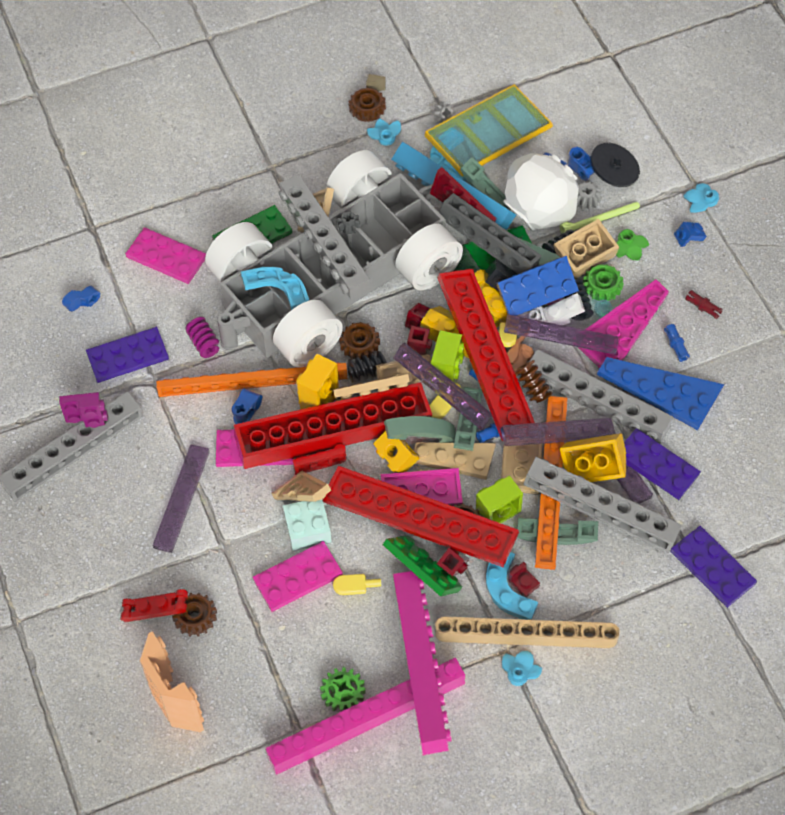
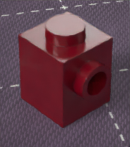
M411 326L407 340V353L422 356L426 355L427 350H431L433 339H430V329Z
M450 547L437 564L451 576L462 575L469 566L466 564L469 558Z

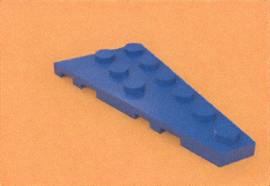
M606 357L597 372L598 376L697 431L724 384Z

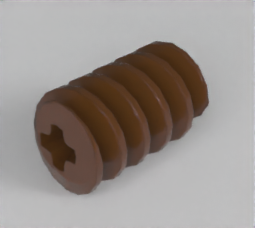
M532 360L519 367L514 374L522 375L518 381H525L522 388H529L525 394L533 395L529 401L539 403L549 398L553 393L552 391H547L549 385L544 384L546 380L545 378H540L542 372L536 371L538 365H532L535 360Z

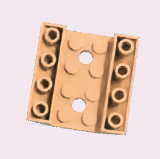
M153 631L148 633L140 663L151 694L172 727L202 732L204 730L202 725L204 719L201 715L202 712L199 708L200 705L196 699L195 691L192 687L187 688L184 682L171 689L169 683L173 681L171 673L174 671L170 665L171 662L165 649L166 646L160 636L156 638Z

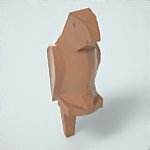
M531 327L525 330L507 353L514 372L526 364L534 355L531 347L522 344Z

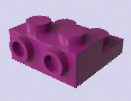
M99 392L59 396V403L66 423L84 421L85 427L96 428L105 425V421H108L104 399H100Z

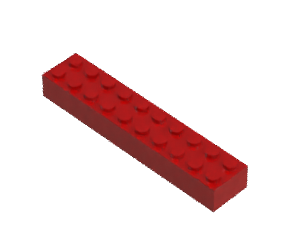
M419 382L405 387L393 388L235 424L234 437L243 468L248 469L333 449L337 444L346 446L376 439L386 431L385 420L408 416L432 417V412L423 386Z

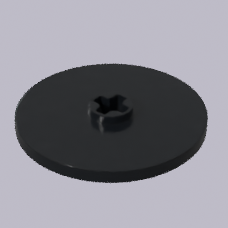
M602 143L597 145L591 153V166L597 176L604 182L615 187H629L639 178V164L633 154L626 148L614 143Z

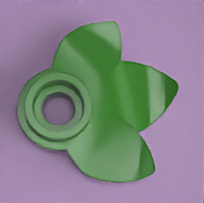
M625 229L618 235V242L616 243L619 249L616 256L620 258L626 255L629 259L638 261L642 256L641 248L648 247L649 242L644 236L635 235L632 230Z

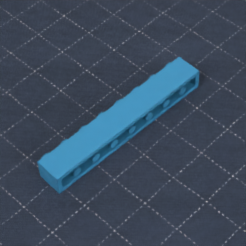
M403 141L391 159L396 162L395 166L403 172L405 169L410 171L408 175L416 180L418 178L422 179L421 183L425 186L433 184L437 170L442 167ZM446 170L497 218L495 223L507 231L516 214Z

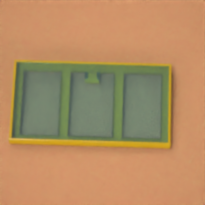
M514 84L425 131L424 136L461 176H464L460 168L470 158L473 157L483 166L553 127V124Z

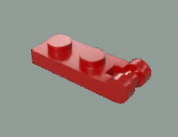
M337 444L334 449L318 451L312 455L299 456L293 459L295 475L301 471L308 473L344 463L347 459L346 447L343 444Z

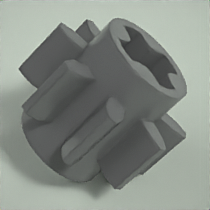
M351 211L342 213L341 218H337L339 231H343L346 235L356 233V228H360L359 215H354Z

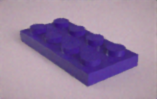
M157 327L86 350L97 383L169 360Z
M637 428L624 442L626 465L678 500L682 498L701 473V471Z
M698 526L671 548L670 552L726 608L757 583V580L701 526Z

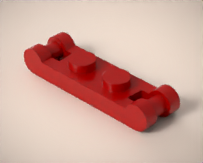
M179 589L176 592L137 599L125 598L122 600V607L124 609L121 612L120 620L132 622L185 613L187 611L185 600L188 598V591Z

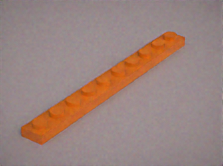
M336 362L338 380L348 379L346 363ZM306 367L277 368L276 370H258L255 372L242 371L234 374L222 373L213 376L183 377L181 379H163L156 381L159 397L244 388L296 384L298 376L304 373Z
M550 396L547 402L543 459L557 467L563 468L560 448L564 445L567 398ZM540 493L535 568L555 570L560 502Z

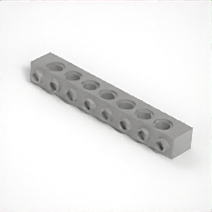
M298 174L279 183V196L283 202L286 201L289 212L296 216L298 226L304 228L306 238L312 240L316 253L321 254L324 265L326 267L329 266L333 279L339 281L343 294L347 293L349 298L353 299L370 291L369 277L301 176Z
M538 349L530 359V361L535 360L532 365H538L536 371L542 372L540 378H545L546 382L544 384L549 385L550 390H555L565 398L577 401L581 406L588 407L597 414L604 415L615 423L628 427L631 431L637 428L656 442L661 443L671 427L673 416Z
M128 392L117 396L114 401L105 405V409L108 412V421H105V425L96 428L85 427L84 421L76 426L70 427L67 432L59 437H55L43 448L37 449L32 455L22 459L11 469L5 470L0 475L2 487L12 500L16 502L143 417L140 405Z
M535 457L523 485L668 553L682 526L673 519L666 518L654 510H649L637 502L623 498L617 493L608 491L598 484H593L581 476H576L566 469L557 467L547 460Z

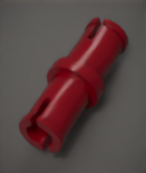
M693 290L689 291L692 297L687 295L686 301L697 306L701 312L705 311L715 319L719 318L716 312L721 314L722 308L711 303L709 298H703Z

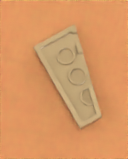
M407 373L366 383H358L348 387H339L333 390L334 396H341V400L352 398L354 393H359L362 396L371 394L370 390L378 389V392L390 390L389 386L396 385L397 388L408 386V382L412 381V375Z
M416 442L414 451L420 459L415 464L437 469L459 468V474L487 480L496 443H474L473 451L454 448V443Z

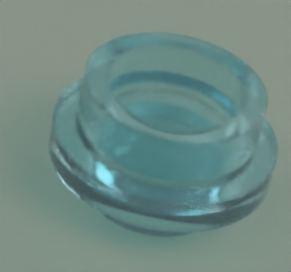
M600 300L594 306V312L599 317H603L613 310L611 303L607 300Z

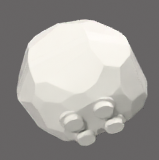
M531 153L521 156L512 163L508 171L505 200L503 203L532 231L559 226L561 223L571 220L576 214L579 185L576 180L578 178L573 174V170L567 165L564 166L560 163L561 160L554 154L548 156Z

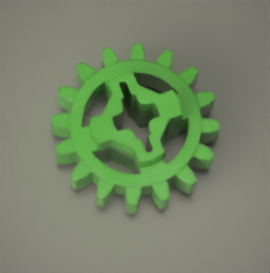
M343 667L342 672H339L335 668V674L332 675L328 672V679H322L324 686H320V692L323 693L321 694V699L326 700V707L332 705L333 712L337 708L342 712L346 708L348 709L359 704L358 701H364L362 694H366V688L363 687L365 682L360 680L359 673L354 675V669L346 672L345 667ZM352 682L356 685L357 690L352 687ZM329 690L334 694V698L329 694Z

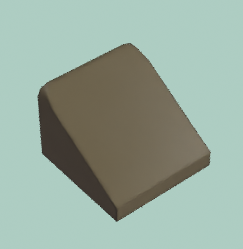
M369 74L366 88L377 89L378 92L385 90L386 77Z

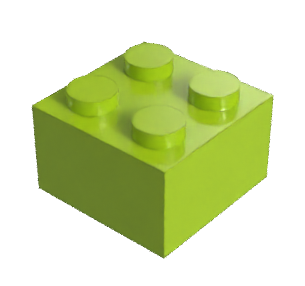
M439 331L431 360V382L453 386L455 379L458 380L460 375L459 366L464 360V343L462 342L461 334Z
M511 476L500 478L492 486L484 487L476 494L475 510H479V516L483 515L487 519L503 523L521 512L523 492Z

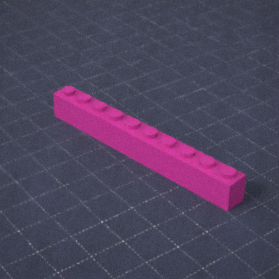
M412 571L393 574L422 753L423 755L449 751L448 742H452L450 729H445L444 725L448 724L447 712L442 711L441 706H445L444 695L438 692V689L442 688L440 675H435V672L439 671L437 658H432L436 651L434 642L429 641V638H433L431 625L427 626L426 622L430 621L428 609L424 610L423 607L427 605L425 593L421 594L424 584Z
M456 657L438 665L439 671H436L435 675H440L442 688L438 689L439 693L444 695L465 684V673ZM410 679L265 748L267 758L275 774L278 775L414 709L415 705Z

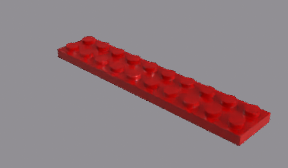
M473 269L439 273L438 281L459 334L462 335L461 339L502 442L537 435L539 431L518 379L514 374L515 372Z
M341 466L337 467L329 483L331 491L322 499L324 503L442 546L451 547L456 551L500 567H504L519 535V530Z

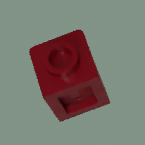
M418 302L408 311L405 327L411 329V326L421 327L422 319L431 308Z
M522 562L520 565L516 564L509 571V583L522 596L528 597L540 587V582L526 569L527 564Z

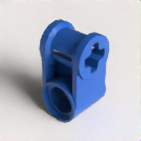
M580 147L572 148L569 152L567 164L582 180L587 181L589 176L595 173L590 163V156Z
M242 389L238 399L232 406L234 423L239 424L250 421L259 409L263 396L248 389Z

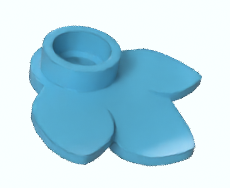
M379 118L375 128H368L367 133L370 138L378 140L382 145H391L395 142V136L401 132V124L397 120L389 125Z
M703 183L697 184L696 189L688 190L683 195L686 200L692 202L690 212L692 213L705 211L708 207L715 206L719 201L718 192L711 190L709 185Z
M521 651L516 657L506 653L502 658V668L508 672V679L515 686L523 685L528 679L538 678L542 672V667L533 665L534 657L529 651Z

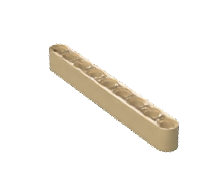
M440 617L435 623V636L439 641L457 643L613 648L618 643L620 634L617 625L602 622ZM447 627L449 630L443 632L440 628ZM468 628L470 631L462 632L460 629ZM482 629H488V630H490V632H489V633H483V632H481V630H482ZM507 629L511 631V633L504 634L502 633V630ZM528 630L531 632V634L526 635L522 633V631ZM550 631L552 635L547 636L543 632ZM564 632H571L573 635L566 636ZM589 632L593 634V637H587L585 633ZM610 633L614 635V637L608 638L605 636V634Z

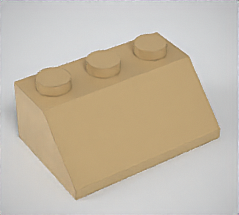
M599 219L554 243L556 255L559 257L567 256L575 279L586 274V271H590L592 266L601 265L614 258L619 249L618 244Z

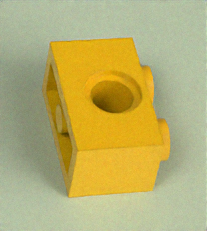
M386 431L373 443L377 448L376 453L382 459H386L389 462L387 466L394 473L407 472L420 459L405 440L388 439ZM397 448V453L393 456V452Z

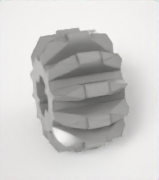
M583 180L581 184L578 183L577 207H581L582 211L585 208L590 211L592 207L596 208L598 203L601 202V188H598L597 183L592 185L591 180L588 183H585Z

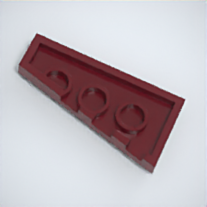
M443 167L437 170L429 194L444 202L454 193L489 219L496 222L497 218Z

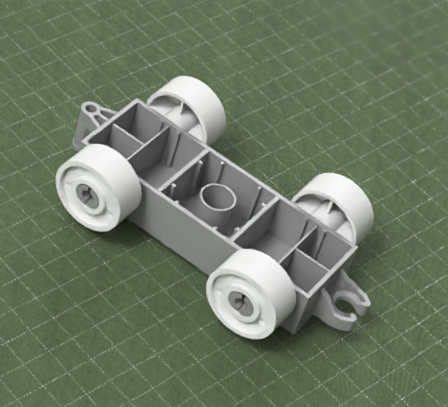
M361 150L351 154L333 170L326 188L334 189L332 200L341 210L328 218L370 279L371 290L353 299H350L347 293L343 294L339 281L333 279L329 266L326 267L324 265L321 254L316 253L312 240H308L304 232L274 250L268 239L252 223H238L223 231L212 242L205 257L207 267L221 282L220 287L225 311L218 315L217 322L222 348L225 350L236 349L238 347L237 335L245 332L266 358L280 351L292 366L305 367L310 359H314L316 354L324 357L338 342L343 326L341 321L335 316L337 313L399 274H402L417 290H427L438 285L437 277L439 273L452 272L456 268L462 257L463 247L446 229V219L440 214L441 207H433L429 203L434 198V196L429 194L433 184L417 190L401 173L392 178L391 171L369 150ZM351 211L354 215H359L360 228H356V233L346 235L343 231H339L337 218H341L342 213ZM261 267H278L291 275L294 273L303 282L309 301L291 310L286 294L277 287L265 286L245 290L241 271Z

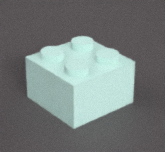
M322 499L316 502L301 501L283 505L284 517L293 551L315 546L322 541L325 544L332 542L331 531Z

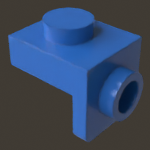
M683 222L674 232V236L681 247H685L690 240L703 241L707 237L703 227L699 223Z

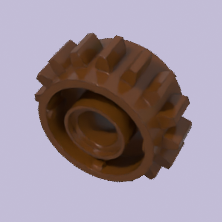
M362 88L350 96L351 100L348 101L349 112L358 121L373 122L379 119L381 115H384L386 98L377 89Z
M352 323L349 327H345V332L342 331L339 338L340 349L344 351L345 356L348 355L352 360L356 357L362 360L363 355L369 358L370 353L374 354L375 351H379V332H375V327L369 326V323Z
M191 592L185 600L187 611L173 615L172 619L175 622L176 629L180 628L182 634L186 632L189 637L192 635L199 637L200 634H206L209 628L214 627L213 621H217L215 615L217 610L214 607V601H209L207 595L203 597L200 592L198 594H192ZM194 612H198V613H199V614H198L197 616H195V617H191V616H190V615H191L192 613H194Z

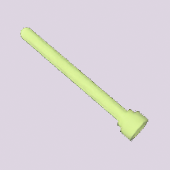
M634 202L575 223H561L559 225L560 232L565 233L569 229L575 231L597 219L603 221L636 210L640 207V204Z

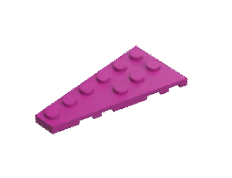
M654 280L575 336L573 343L599 368L606 357L623 361L668 296L669 291L659 281Z

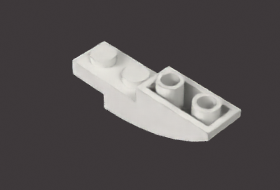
M576 293L546 308L540 306L514 317L513 324L518 325L517 337L521 336L528 327H531L528 335L568 324L571 322V317L583 313L585 310L580 295Z

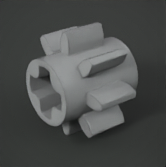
M441 101L440 105L435 104L434 111H432L435 115L434 120L441 123L450 119L455 113L451 109L452 104H446L444 101Z

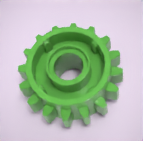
M607 264L592 266L590 271H586V276L583 278V285H585L588 295L592 297L591 299L598 300L599 302L614 300L616 295H620L621 290H623L624 283L623 277H620V271Z

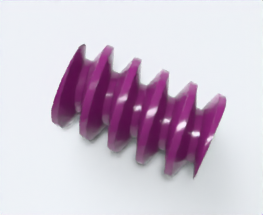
M200 316L190 321L186 325L185 330L202 358H209L217 354L219 351V340L212 333L213 331L206 322V319Z

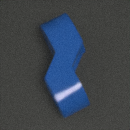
M88 286L82 291L71 290L64 296L62 305L71 312L77 310L80 306L91 307L99 300L100 292L93 286Z

